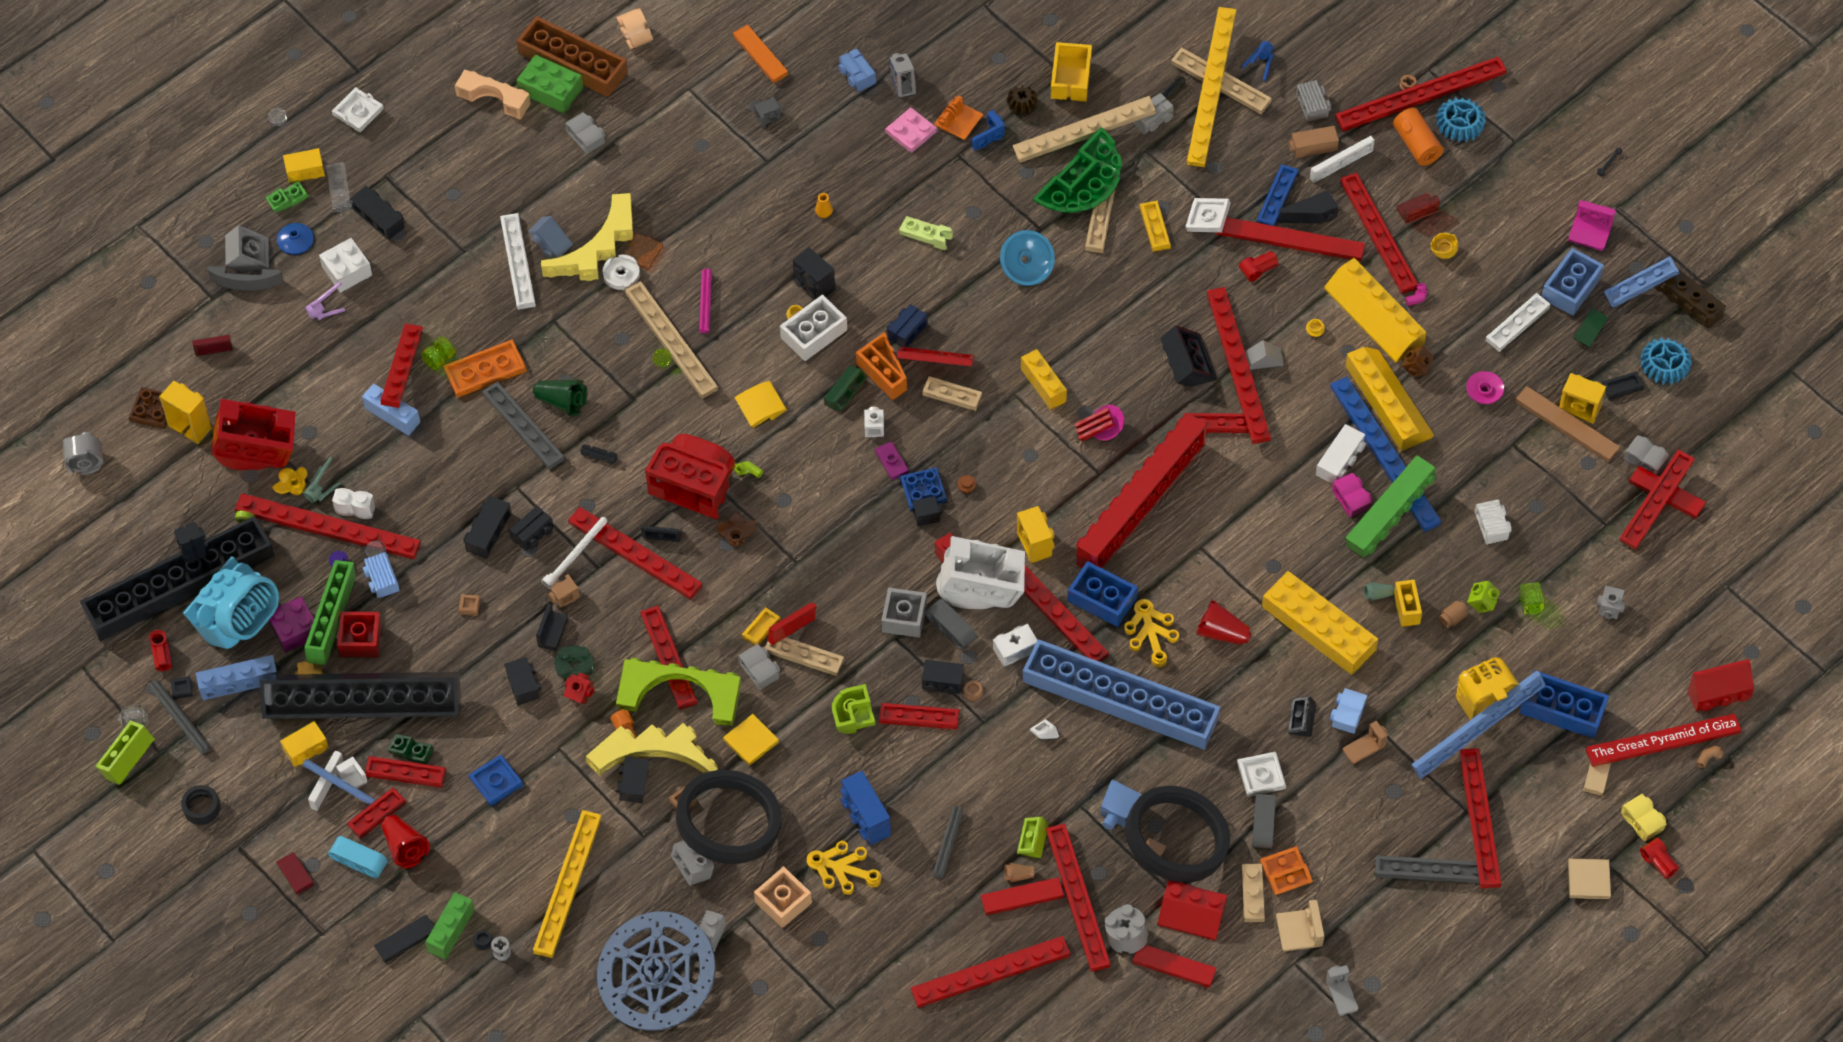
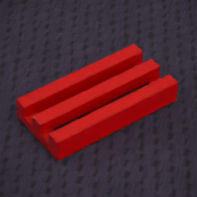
M1108 408L1074 424L1079 434V440L1082 442L1115 426L1111 411Z

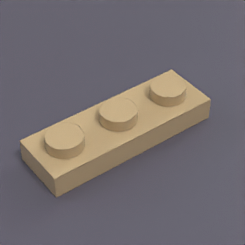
M929 376L923 389V396L976 411L982 398V392Z
M1242 864L1244 922H1264L1262 864Z

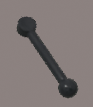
M1616 148L1615 153L1608 162L1597 170L1599 176H1603L1606 168L1617 155L1622 153L1621 148Z

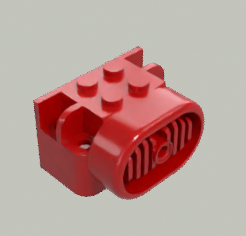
M220 399L219 411L217 412L213 428L211 454L221 465L235 470H261L268 467H285L293 452L296 412L272 408L268 405L261 406L250 402Z
M678 434L671 443L659 445L645 469L648 494L717 520L719 518L718 507L726 499L725 494L729 488V477L736 466L735 459L720 445L694 435Z

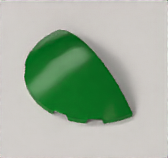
M1100 127L1080 148L1076 157L1058 176L1055 175L1033 198V201L1050 210L1075 213L1092 209L1108 199L1118 185L1122 168L1121 156L1117 152L1115 141Z

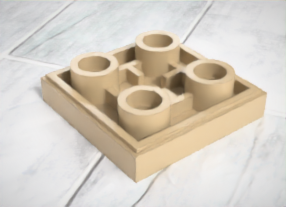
M1568 859L1569 898L1610 899L1609 860Z

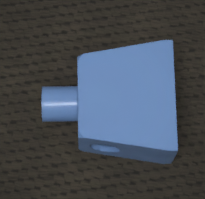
M1111 780L1101 805V815L1105 817L1102 825L1108 830H1112L1116 823L1125 827L1130 809L1142 794Z

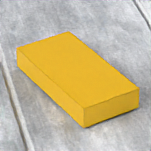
M765 607L742 633V638L754 646L756 644L760 645L769 635V627L781 621V617Z

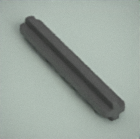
M954 806L952 808L933 871L935 878L942 879L944 877L963 814V808Z

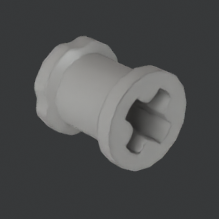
M499 936L491 942L493 956L498 961H506L511 956L510 944L507 938Z

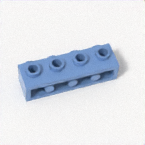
M273 655L196 672L202 700L259 688L263 675H278Z

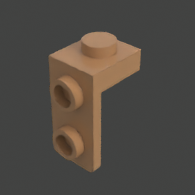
M1375 721L1370 724L1367 735L1343 747L1342 751L1352 764H1356L1386 747L1388 733L1383 726H1380Z

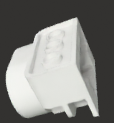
M952 536L951 545L945 551L941 572L936 580L937 591L946 603L958 608L988 609L994 606L1001 608L1012 607L1024 592L1025 551L1002 547L998 544L983 543L979 540H968Z

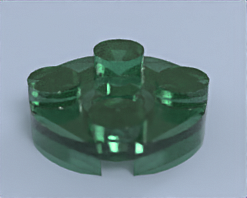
M572 645L559 649L555 657L554 666L556 674L566 682L567 678L571 677V674L578 675L580 672L585 675H591L594 669V662L587 647ZM572 661L579 662V664H576V667L574 668L570 663Z

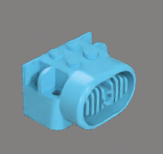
M230 557L224 566L213 575L212 580L206 587L201 589L200 594L183 614L208 644L229 649L235 646L239 640H247L254 637L262 629L278 607L279 592L271 579L261 576L260 573L254 572L249 565L238 563L234 557Z

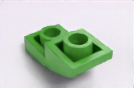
M297 181L284 191L279 188L267 196L266 199L274 212L292 207L309 196L301 183Z

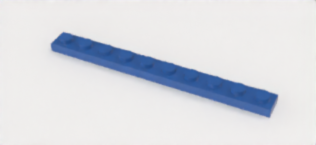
M1346 376L1331 383V390L1357 430L1365 434L1364 441L1393 483L1406 468L1403 461L1348 377ZM1424 494L1412 503L1410 512L1423 532L1441 525L1440 518Z

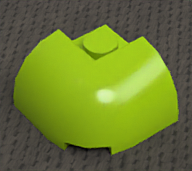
M866 684L839 691L840 693L834 698L832 703V713L838 732L853 734L856 733L857 729L875 725Z

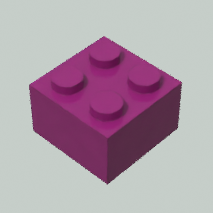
M302 596L278 606L268 622L284 652L287 653L306 644L314 618Z

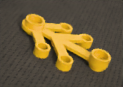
M1139 600L1134 606L1136 614L1131 621L1125 624L1124 631L1128 635H1133L1136 632V626L1142 618L1144 626L1136 638L1130 640L1129 647L1132 651H1139L1142 642L1148 635L1153 650L1151 663L1154 667L1162 668L1167 663V655L1161 651L1156 633L1166 638L1170 643H1176L1179 640V633L1176 630L1169 631L1153 623L1151 617L1161 621L1167 627L1173 625L1174 617L1170 613L1163 614L1155 610L1149 600ZM1169 618L1171 621L1167 622L1165 619ZM1131 626V627H1133L1134 629L1129 630V629H1127V627Z
M839 841L836 847L828 851L821 852L815 850L807 856V865L811 869L818 871L823 880V886L826 889H831L835 885L834 877L828 875L826 868L833 869L842 886V892L846 895L853 893L854 885L848 881L844 873L865 879L869 887H877L881 884V873L878 870L866 871L849 866L853 862L866 859L867 850L864 847L856 848L855 853L837 861L829 860L838 854L844 855L848 852V844L845 841ZM840 846L846 847L844 850L839 849ZM858 852H864L865 854L860 856ZM820 858L819 861H814L813 859ZM871 875H876V876H877V877L874 878V879H873V878H870ZM827 880H831V881H832L831 884H826L825 882H826ZM845 886H850L851 889H850V890H846V889H844V887H845Z

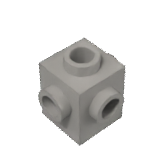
M1605 585L1603 596L1599 595L1596 605L1600 607L1598 615L1609 619H1617L1619 612L1623 613L1625 601H1622L1624 590Z

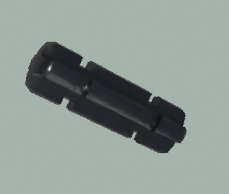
M1178 75L1174 79L1175 81H1172L1164 90L1165 92L1161 93L1166 100L1170 101L1180 90L1179 87L1185 84L1186 79L1181 75Z
M583 444L581 447V455H590L591 458L602 461L607 460V462L612 464L617 460V453L610 451L608 453V450L594 446L590 448L591 446Z

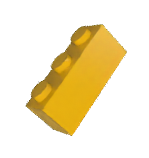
M1036 349L1022 356L1021 370L1048 408L1051 410L1065 403L1067 389L1040 352Z

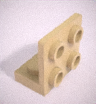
M1310 900L1308 908L1305 910L1276 914L1283 951L1323 947L1324 932L1317 900Z

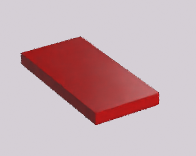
M901 347L897 351V358L964 366H972L975 363V355L909 347Z

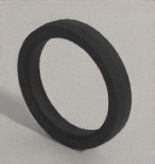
M715 770L697 776L685 786L677 803L676 824L682 839L699 855L719 863L741 864L760 858L773 846L780 832L781 809L773 792L757 778L739 771ZM723 787L743 791L761 804L768 818V828L758 840L750 844L727 846L715 843L704 837L693 825L689 814L691 802L702 792L713 788Z
M1160 786L1148 790L1133 804L1126 820V840L1135 858L1150 872L1170 881L1190 883L1208 878L1224 862L1230 846L1229 827L1220 810L1203 795L1184 787ZM1162 803L1178 804L1193 810L1207 822L1213 832L1215 839L1214 854L1208 860L1194 865L1176 864L1162 858L1149 847L1142 835L1140 819L1143 812L1154 805Z

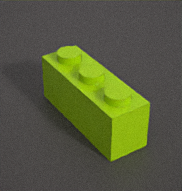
M130 720L95 767L106 780L120 785L155 738L144 725Z

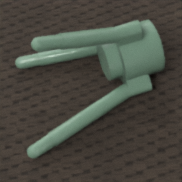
M332 457L328 458L323 468L319 466L310 484L303 492V496L312 503H315L317 500L321 502L324 497L342 484L338 482L324 493L321 492L323 490L322 487L318 485L319 480L331 463Z

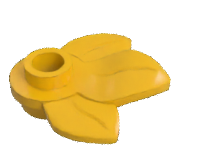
M300 467L296 471L292 468L281 469L279 472L280 481L272 486L273 490L279 494L288 492L293 495L302 494L306 489L305 479L308 476L307 470L304 467Z

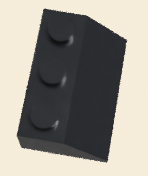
M1176 325L1160 338L1163 350L1168 357V363L1173 370L1174 379L1178 384L1192 387L1218 379L1200 333Z

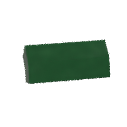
M850 365L824 397V405L833 410L842 411L868 378L865 372Z

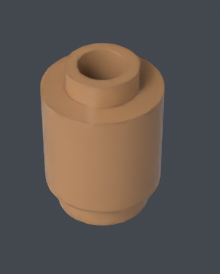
M1455 601L1441 612L1439 620L1446 628L1454 627L1468 616V607L1462 601Z

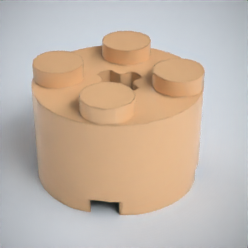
M640 8L616 17L630 50L653 40L651 31Z

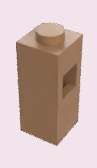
M1335 126L1292 133L1291 141H1289L1290 152L1294 153L1296 159L1338 151L1339 139Z

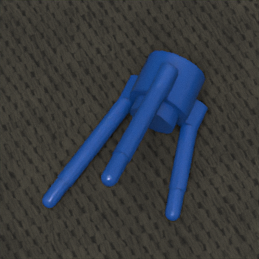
M1268 41L1261 42L1260 46L1256 48L1241 68L1244 69L1250 62L1254 63L1257 58L1261 60L1268 59L1263 76V81H1266L1271 61L1274 57L1272 53L1274 46Z

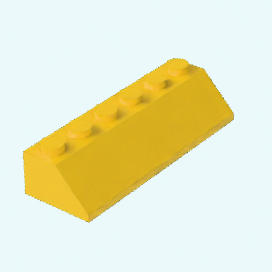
M1355 258L1339 267L1324 286V290L1395 363L1405 358L1409 348L1425 344L1426 331Z
M1362 347L1347 354L1346 368L1401 452L1434 437L1433 432L1379 350Z

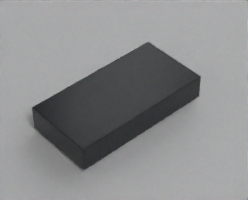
M1637 371L1602 382V385L1606 386L1605 394L1608 400L1644 390V384Z

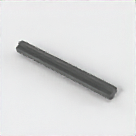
M157 680L149 685L151 691L201 754L208 752L210 748L207 742L160 682Z

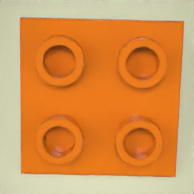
M957 96L952 99L934 125L965 140L984 114L964 105V99L961 96Z

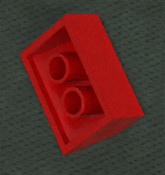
M1746 659L1694 672L1688 688V694L1695 711H1708L1716 706H1727L1732 702H1744L1750 699L1754 691L1750 660Z
M1168 880L1157 925L1216 941L1226 908L1227 895Z

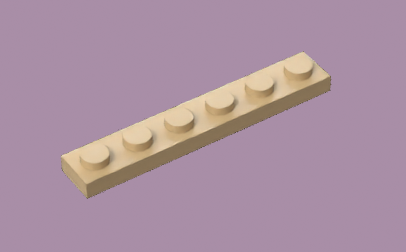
M1181 47L1172 58L1171 64L1203 82L1207 61ZM1224 72L1220 92L1262 115L1271 103V97Z

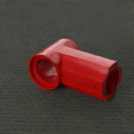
M1269 251L1254 259L1252 257L1245 258L1240 262L1239 268L1247 280L1253 282L1262 273L1277 267L1279 262L1275 253Z
M155 630L149 636L155 670L161 672L168 671L172 668L169 642L165 632ZM163 640L161 643L156 644L157 641Z
M1659 838L1640 848L1643 859L1647 863H1652L1665 879H1669L1679 871V866L1669 856L1665 844Z

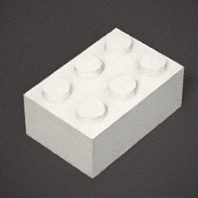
M821 295L780 325L781 339L806 361L847 331V317L824 295Z

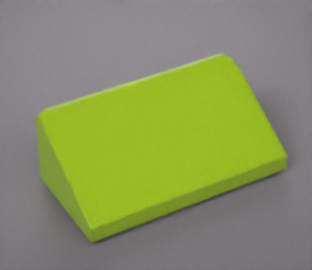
M1043 817L1025 818L1017 851L1018 855L1034 858L1042 857L1047 835L1046 828L1049 826V823Z

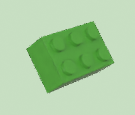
M535 54L518 77L517 86L518 89L528 92L531 99L565 114L582 91L583 81L582 75Z

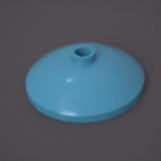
M1018 231L1008 237L1002 245L1000 251L1002 270L1011 281L1019 285L1032 286L1044 281L1054 267L1055 255L1053 247L1046 237L1036 231ZM1022 256L1027 258L1026 263L1022 261Z

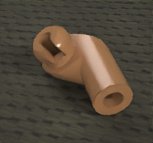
M1719 746L1707 748L1702 751L1696 765L1704 769L1710 758L1721 759L1724 751Z

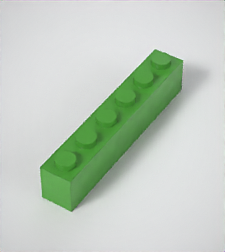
M1417 455L1345 537L1346 546L1364 559L1368 554H1372L1379 541L1387 537L1391 527H1395L1404 512L1407 513L1411 509L1412 503L1423 495L1424 489L1428 485L1433 484L1436 479L1435 467Z
M334 561L305 645L307 663L327 664L339 629L340 612L345 611L356 579L354 562Z

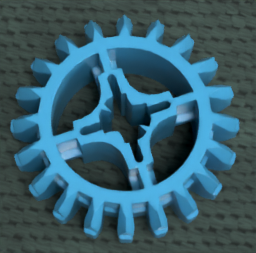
M1456 97L1453 101L1448 99L1447 103L1443 102L1442 106L1438 109V115L1436 116L1437 128H1440L1439 131L1444 133L1445 138L1451 137V141L1457 139L1459 143L1461 140L1467 142L1468 138L1474 140L1475 136L1479 137L1480 132L1484 130L1486 122L1482 106H1477V101L1472 103L1471 99L1464 100V97L1461 100H1458Z
M1661 337L1659 341L1654 339L1652 343L1648 342L1646 347H1644L1640 357L1641 368L1644 369V374H1648L1649 379H1655V383L1658 381H1662V385L1665 382H1668L1670 385L1673 381L1678 383L1680 379L1684 380L1690 372L1692 365L1691 354L1688 353V348H1683V343H1677V339L1670 341V337L1667 340Z

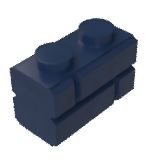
M912 304L906 309L903 308L895 322L891 321L887 326L888 339L895 344L897 343L900 347H908L928 324V315L918 310Z

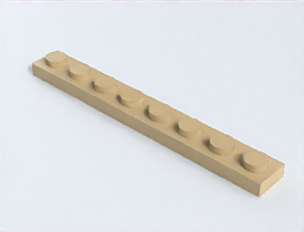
M1150 96L1017 143L1013 145V149L1019 163L1088 139L1100 127L1107 132L1154 115L1156 110Z
M640 281L625 289V294L699 396L703 399L718 391L716 383Z

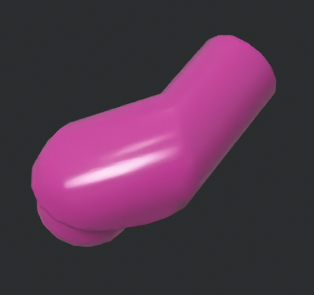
M1418 284L1415 295L1405 297L1407 306L1422 303L1428 294L1426 284Z

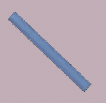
M305 759L302 766L369 805L374 802L375 799L310 760Z

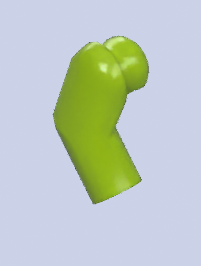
M750 461L738 463L734 468L738 475L751 473L757 478H760L764 472Z

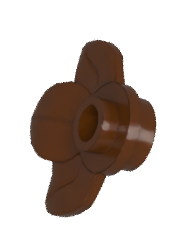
M735 513L728 523L718 522L719 534L727 538L728 544L734 547L741 546L747 537L753 535L756 529L755 520L744 522L738 513Z

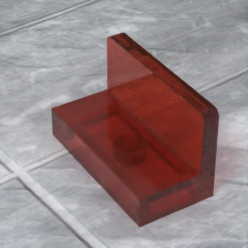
M1429 193L1397 205L1396 209L1404 222L1408 224L1437 212L1440 199L1437 195L1431 197Z

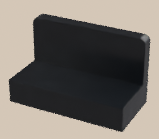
M549 603L536 638L538 647L557 651L569 618L567 614L553 611L552 604Z

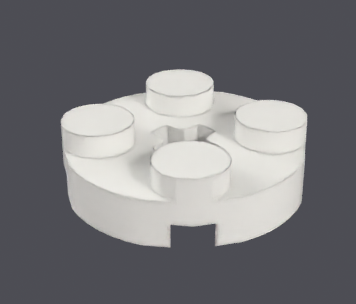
M623 254L614 259L613 257L608 259L603 266L604 281L611 288L623 291L635 285L640 278V269L637 261L633 257ZM622 269L625 270L623 275H619L617 272L622 271Z

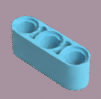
M343 836L337 837L328 852V855L333 860L373 878H378L388 863V859L383 854Z

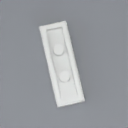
M335 751L325 770L337 776L336 766L344 762L342 753ZM321 776L308 798L311 809L318 811L332 785L330 781Z

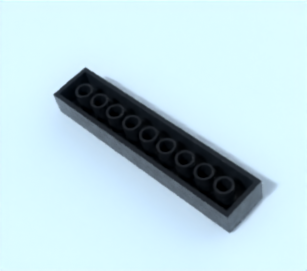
M253 516L206 539L209 545L206 548V557L196 559V561L187 564L181 552L81 600L80 604L99 641L109 638L200 593L201 589L206 587L212 580L213 575L224 566L230 557H234L238 563L249 565L250 568L274 557L272 544L256 517Z
M460 672L263 675L260 680L262 719L459 716L461 712Z

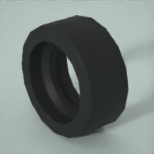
M198 785L188 789L181 800L182 811L186 819L197 825H204L214 821L221 809L217 793L214 789L205 785ZM201 796L211 798L212 807L208 811L197 814L192 813L189 809L190 803L195 798Z

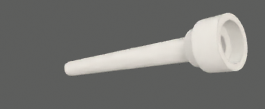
M601 517L559 567L541 580L545 587L551 590L550 588L559 581L558 578L607 523L606 517Z

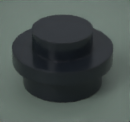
M484 930L477 932L473 938L474 946L478 950L489 949L493 941L492 934Z

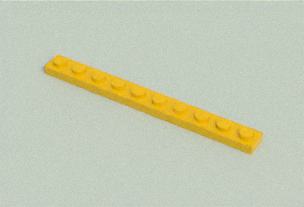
M1218 7L1187 165L1205 167L1236 17V9Z

